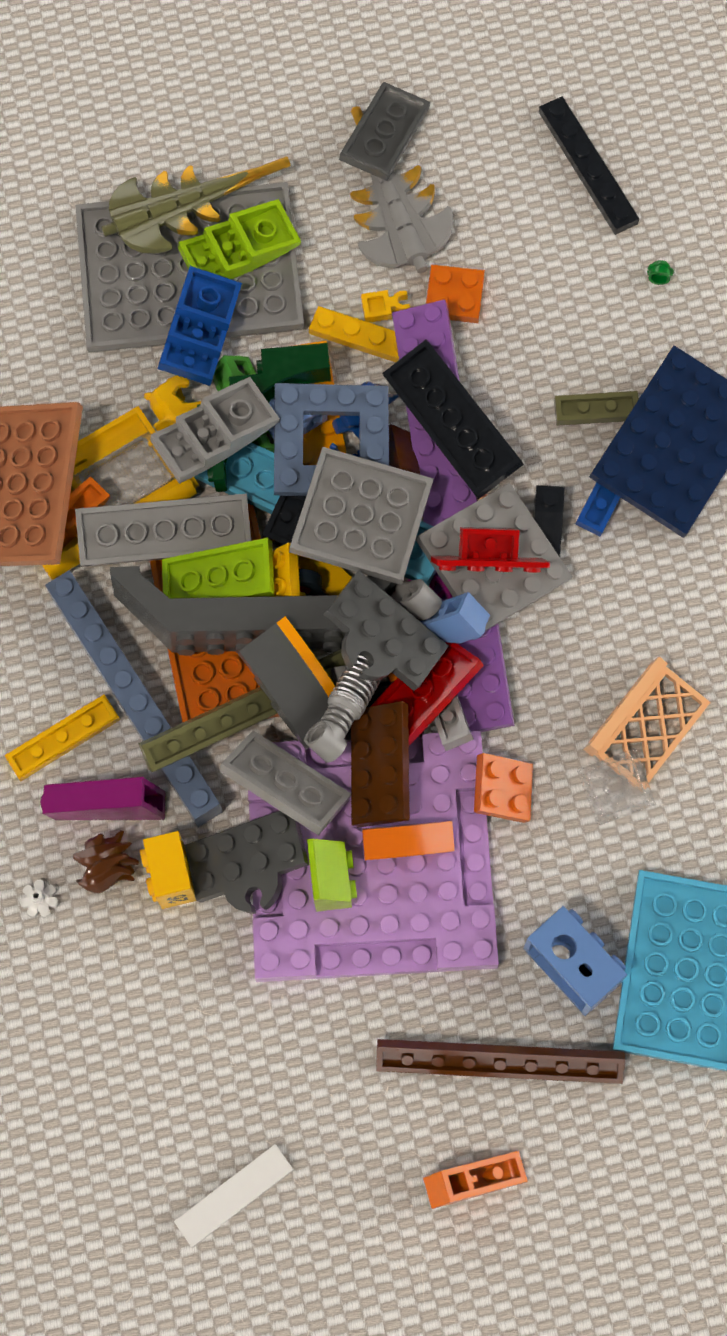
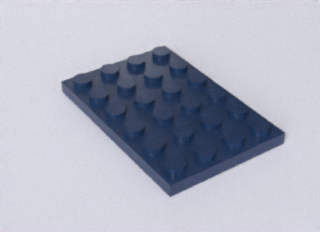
M673 345L589 478L684 538L727 470V379Z

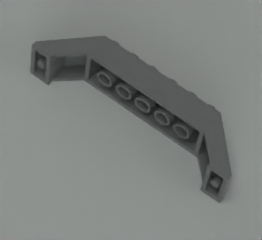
M140 566L110 567L114 596L171 652H177L179 655L188 656L193 655L195 652L220 655L224 651H236L238 653L285 616L310 650L323 649L325 652L333 653L342 649V641L346 633L323 615L338 595L169 599L141 575ZM367 576L389 596H391L397 583Z

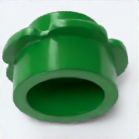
M655 261L648 266L647 274L649 275V281L656 285L667 284L670 281V277L673 276L674 270L666 261Z

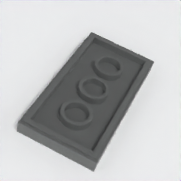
M383 82L341 151L339 160L388 181L429 110L430 101Z

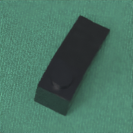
M536 485L533 518L560 557L565 487Z

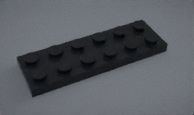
M427 339L382 373L477 499H480L524 465Z

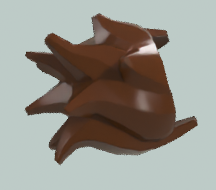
M120 830L115 836L106 839L100 833L85 842V850L73 854L75 861L87 867L82 879L76 880V883L82 886V888L92 893H102L118 881H135V878L131 876L135 871L130 865H139V860L124 853L132 845L131 842L121 843L124 831Z

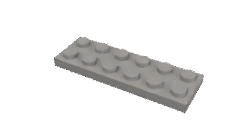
M247 493L75 509L81 567L162 560L251 541Z

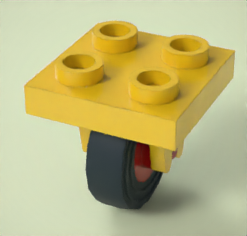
M288 542L273 550L275 595L269 597L317 596L321 593V575L316 571L304 569L303 566L298 565V555L289 552L291 543Z

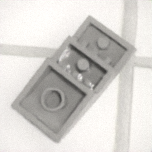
M248 377L202 398L201 406L177 416L175 424L151 434L150 441L180 484L206 471L247 446L279 423L280 418L251 377Z

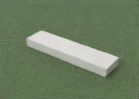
M274 1144L178 1217L174 1223L193 1248L294 1171V1169L277 1145Z

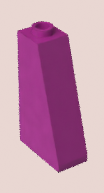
M144 777L44 785V793L41 796L40 804L43 810L42 814L54 820H165L166 791Z

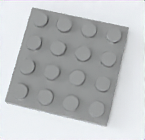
M322 447L289 552L355 572L360 570L363 574L402 585L434 479Z
M510 482L416 537V542L452 596L456 597L469 592L490 614L485 631L568 582L573 577ZM460 527L512 528L520 530L518 558H543L550 562V568H541L539 573L524 572L521 567H513V572L495 571V567H485V571L481 572L469 571L467 566H456V571L439 570V566L431 562V556H459Z

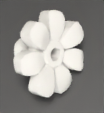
M36 880L34 888L26 885L22 890L27 897L20 899V905L24 909L28 908L27 915L32 918L36 917L38 912H40L43 918L51 915L49 907L55 908L58 905V899L52 897L57 892L56 888L52 884L45 888L43 880Z

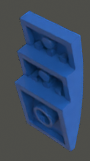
M193 266L189 267L157 369L211 386L242 283Z

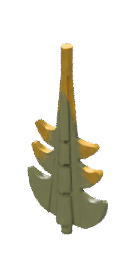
M285 156L256 168L203 183L197 180L194 175L193 166L189 165L181 176V189L178 190L170 185L168 173L163 171L153 181L151 197L149 198L144 197L138 191L137 178L133 177L120 184L112 193L109 201V213L113 222L101 227L103 234L107 237L117 233L127 246L141 253L155 254L169 251L172 249V244L161 235L160 228L166 225L177 234L197 235L198 228L189 221L188 213L193 211L202 220L219 222L220 215L212 208L211 202L266 175L290 167V161Z

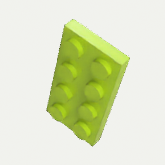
M267 537L162 559L163 593L169 599L274 596L272 541Z

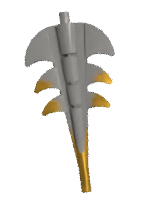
M359 106L351 109L356 126L363 116ZM419 165L400 175H396L393 170L388 181L371 174L372 186L350 193L351 198L358 203L379 205L370 212L354 215V220L362 227L373 231H386L376 239L358 242V247L362 254L378 266L398 268L399 266L409 264L415 265L418 273H423L427 270L425 260L428 256L443 248L451 237L453 229L451 207L447 206L443 211L434 216L421 218V215L432 205L435 195L434 184H430L427 188L415 194H407L420 178L421 166Z

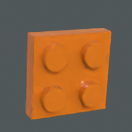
M431 265L426 304L445 299L448 305L450 320L478 323L485 270Z
M487 753L477 755L474 813L521 823L529 822L531 816L533 764Z

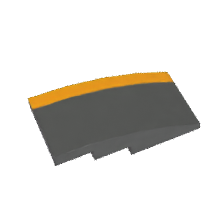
M285 616L242 648L237 654L255 675L254 680L272 701L270 703L271 706L307 750L310 747L304 742L306 733L314 724L321 721L328 708L327 701L335 685L305 641Z

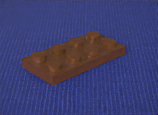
M400 701L366 707L360 719L354 720L351 725V825L359 828L410 820L408 704Z

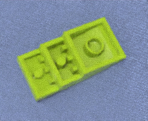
M276 199L231 213L228 221L204 228L203 235L178 242V250L188 269L190 266L232 280L301 245V240L280 200Z

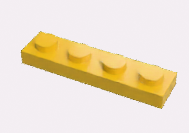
M318 306L309 326V334L393 362L399 360L395 331Z

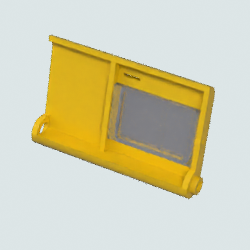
M139 406L78 441L71 492L89 477H92L110 494V498L104 506L190 499L197 494L195 488L199 487L195 477L179 484L155 447H149L148 442L150 441L151 434L156 433V431ZM76 535L62 549L60 564L42 565L51 580L80 565L78 536Z

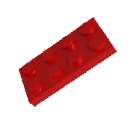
M446 643L448 648L415 691L397 678L370 706L400 701L408 704L409 746L484 666L481 659L457 643Z

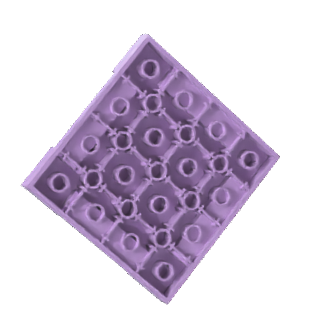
M481 730L471 731L474 740L448 751L443 747L439 733L422 734V737H417L409 746L410 820L359 828L351 825L350 796L346 805L319 836L299 823L308 862L307 839L345 842L346 851L352 850L354 868L348 869L349 880H355L357 898L351 899L352 908L316 912L310 862L308 866L282 874V889L279 898L269 909L265 910L261 907V890H255L252 894L253 906L256 908V914H253L256 982L498 968L487 815L474 813L477 755L483 753ZM299 741L272 742L351 793V742H347L343 753L336 760L329 763L325 762L311 748L306 750ZM248 790L250 821L280 811ZM452 821L455 851L365 860L362 828Z

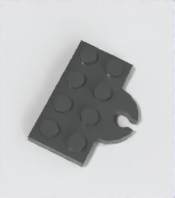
M360 570L354 574L323 614L346 633L342 641V657L347 668L350 669L357 663L358 655L364 656L368 660L369 667L363 669L358 676L363 680L377 681L384 679L392 672L415 691L448 648L445 642Z
M281 811L184 845L196 901L202 903L225 895L227 901L234 908L249 914H256V908L250 902L251 894L255 890H261L260 905L263 909L267 910L279 898L282 889V874L309 865L299 823Z

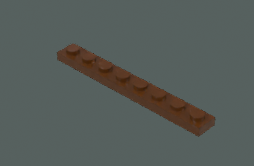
M377 1039L376 1071L623 1084L625 1052Z

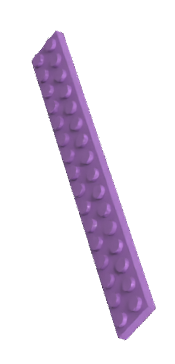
M445 299L392 312L399 360L427 339L459 380L448 305ZM406 406L412 448L418 460L420 474L434 479L424 510L423 521L431 526H435L477 502L478 499ZM436 583L434 592L438 594L443 588L439 583ZM444 596L443 598H441V600H442V601H445V600H446V596ZM497 624L485 631L480 638L459 644L481 659L484 665L457 694L470 731L481 730V732L515 726L499 625Z

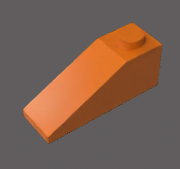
M519 1151L442 1170L423 1178L432 1209L528 1182Z

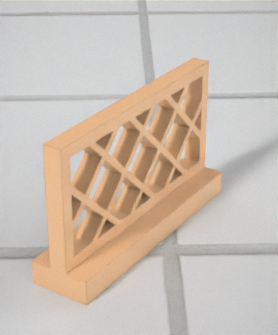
M657 657L649 664L583 749L589 755H595L639 792L644 790L711 703L666 667L668 663L661 657ZM664 676L674 683L675 694L661 695L659 683ZM655 689V696H649ZM691 697L700 706L693 713H684L682 698ZM676 698L678 714L664 715L662 699ZM656 700L658 716L644 717L642 704L645 701ZM638 711V717H637V718H632V717L635 715V713ZM690 717V719L685 724L684 718ZM679 718L680 732L677 735H667L665 719ZM659 720L661 736L647 737L645 721ZM631 722H639L641 738L627 739L625 726ZM621 734V740H615ZM673 739V741L668 746L667 740ZM662 740L663 754L660 757L650 758L647 742ZM642 742L644 758L629 759L627 743ZM622 744L624 760L614 761L605 752L610 745ZM656 761V763L651 768L650 762ZM645 762L646 776L641 782L631 774L630 764Z

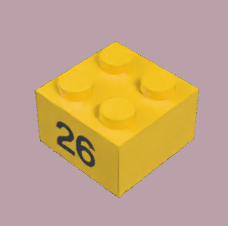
M179 831L143 839L145 849H140V856L143 867L146 868L147 874L150 873L151 876L146 878V884L153 902L158 901L161 908L166 909L196 901L184 847L185 844Z

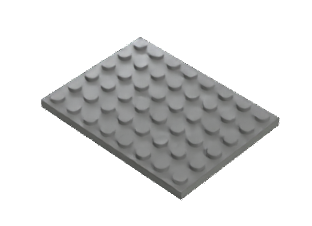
M288 183L245 186L211 202L212 208L220 215L219 222L202 220L193 211L188 213L189 221L198 228L197 235L177 234L166 225L160 228L161 235L172 244V249L155 254L141 253L131 249L117 233L107 237L104 236L101 227L113 222L109 213V201L75 205L88 353L165 344L189 270L178 250V242L203 235L204 228L228 221L231 213L276 199L280 200L292 223ZM295 248L251 272L232 279L242 283L226 337L304 329Z

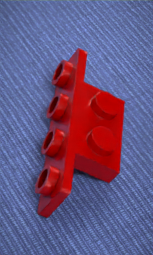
M460 527L459 556H431V562L439 566V570L456 571V566H467L469 571L481 572L485 571V567H495V571L513 572V567H521L524 572L539 573L541 568H550V562L543 558H518L520 530L512 528Z

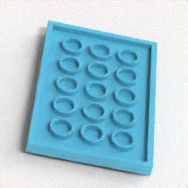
M639 870L624 964L626 967L624 972L627 976L621 985L612 1050L727 1072V885Z

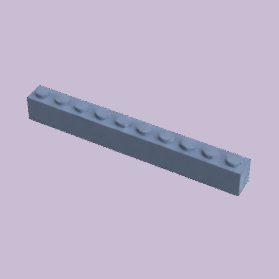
M69 570L45 584L52 600L142 741L170 729L169 723L71 571ZM189 755L161 768V771L198 828L223 813L219 801Z

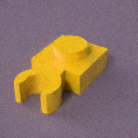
M388 290L361 294L365 321L392 319V312L410 308V304L402 305L399 303L401 300H408L407 291H399L391 297L388 295Z

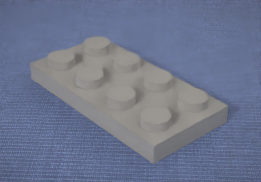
M254 730L221 763L219 769L221 773L318 836L346 805L351 796L350 792Z

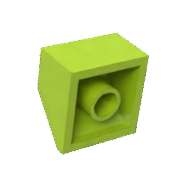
M307 839L316 912L352 908L351 899L357 898L355 880H349L348 869L354 868L352 850L346 851L345 842Z

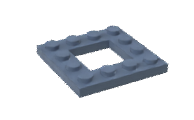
M275 383V413L280 418V421L274 426V495L307 496L316 465H303V415L359 416L360 458L389 466L388 386Z

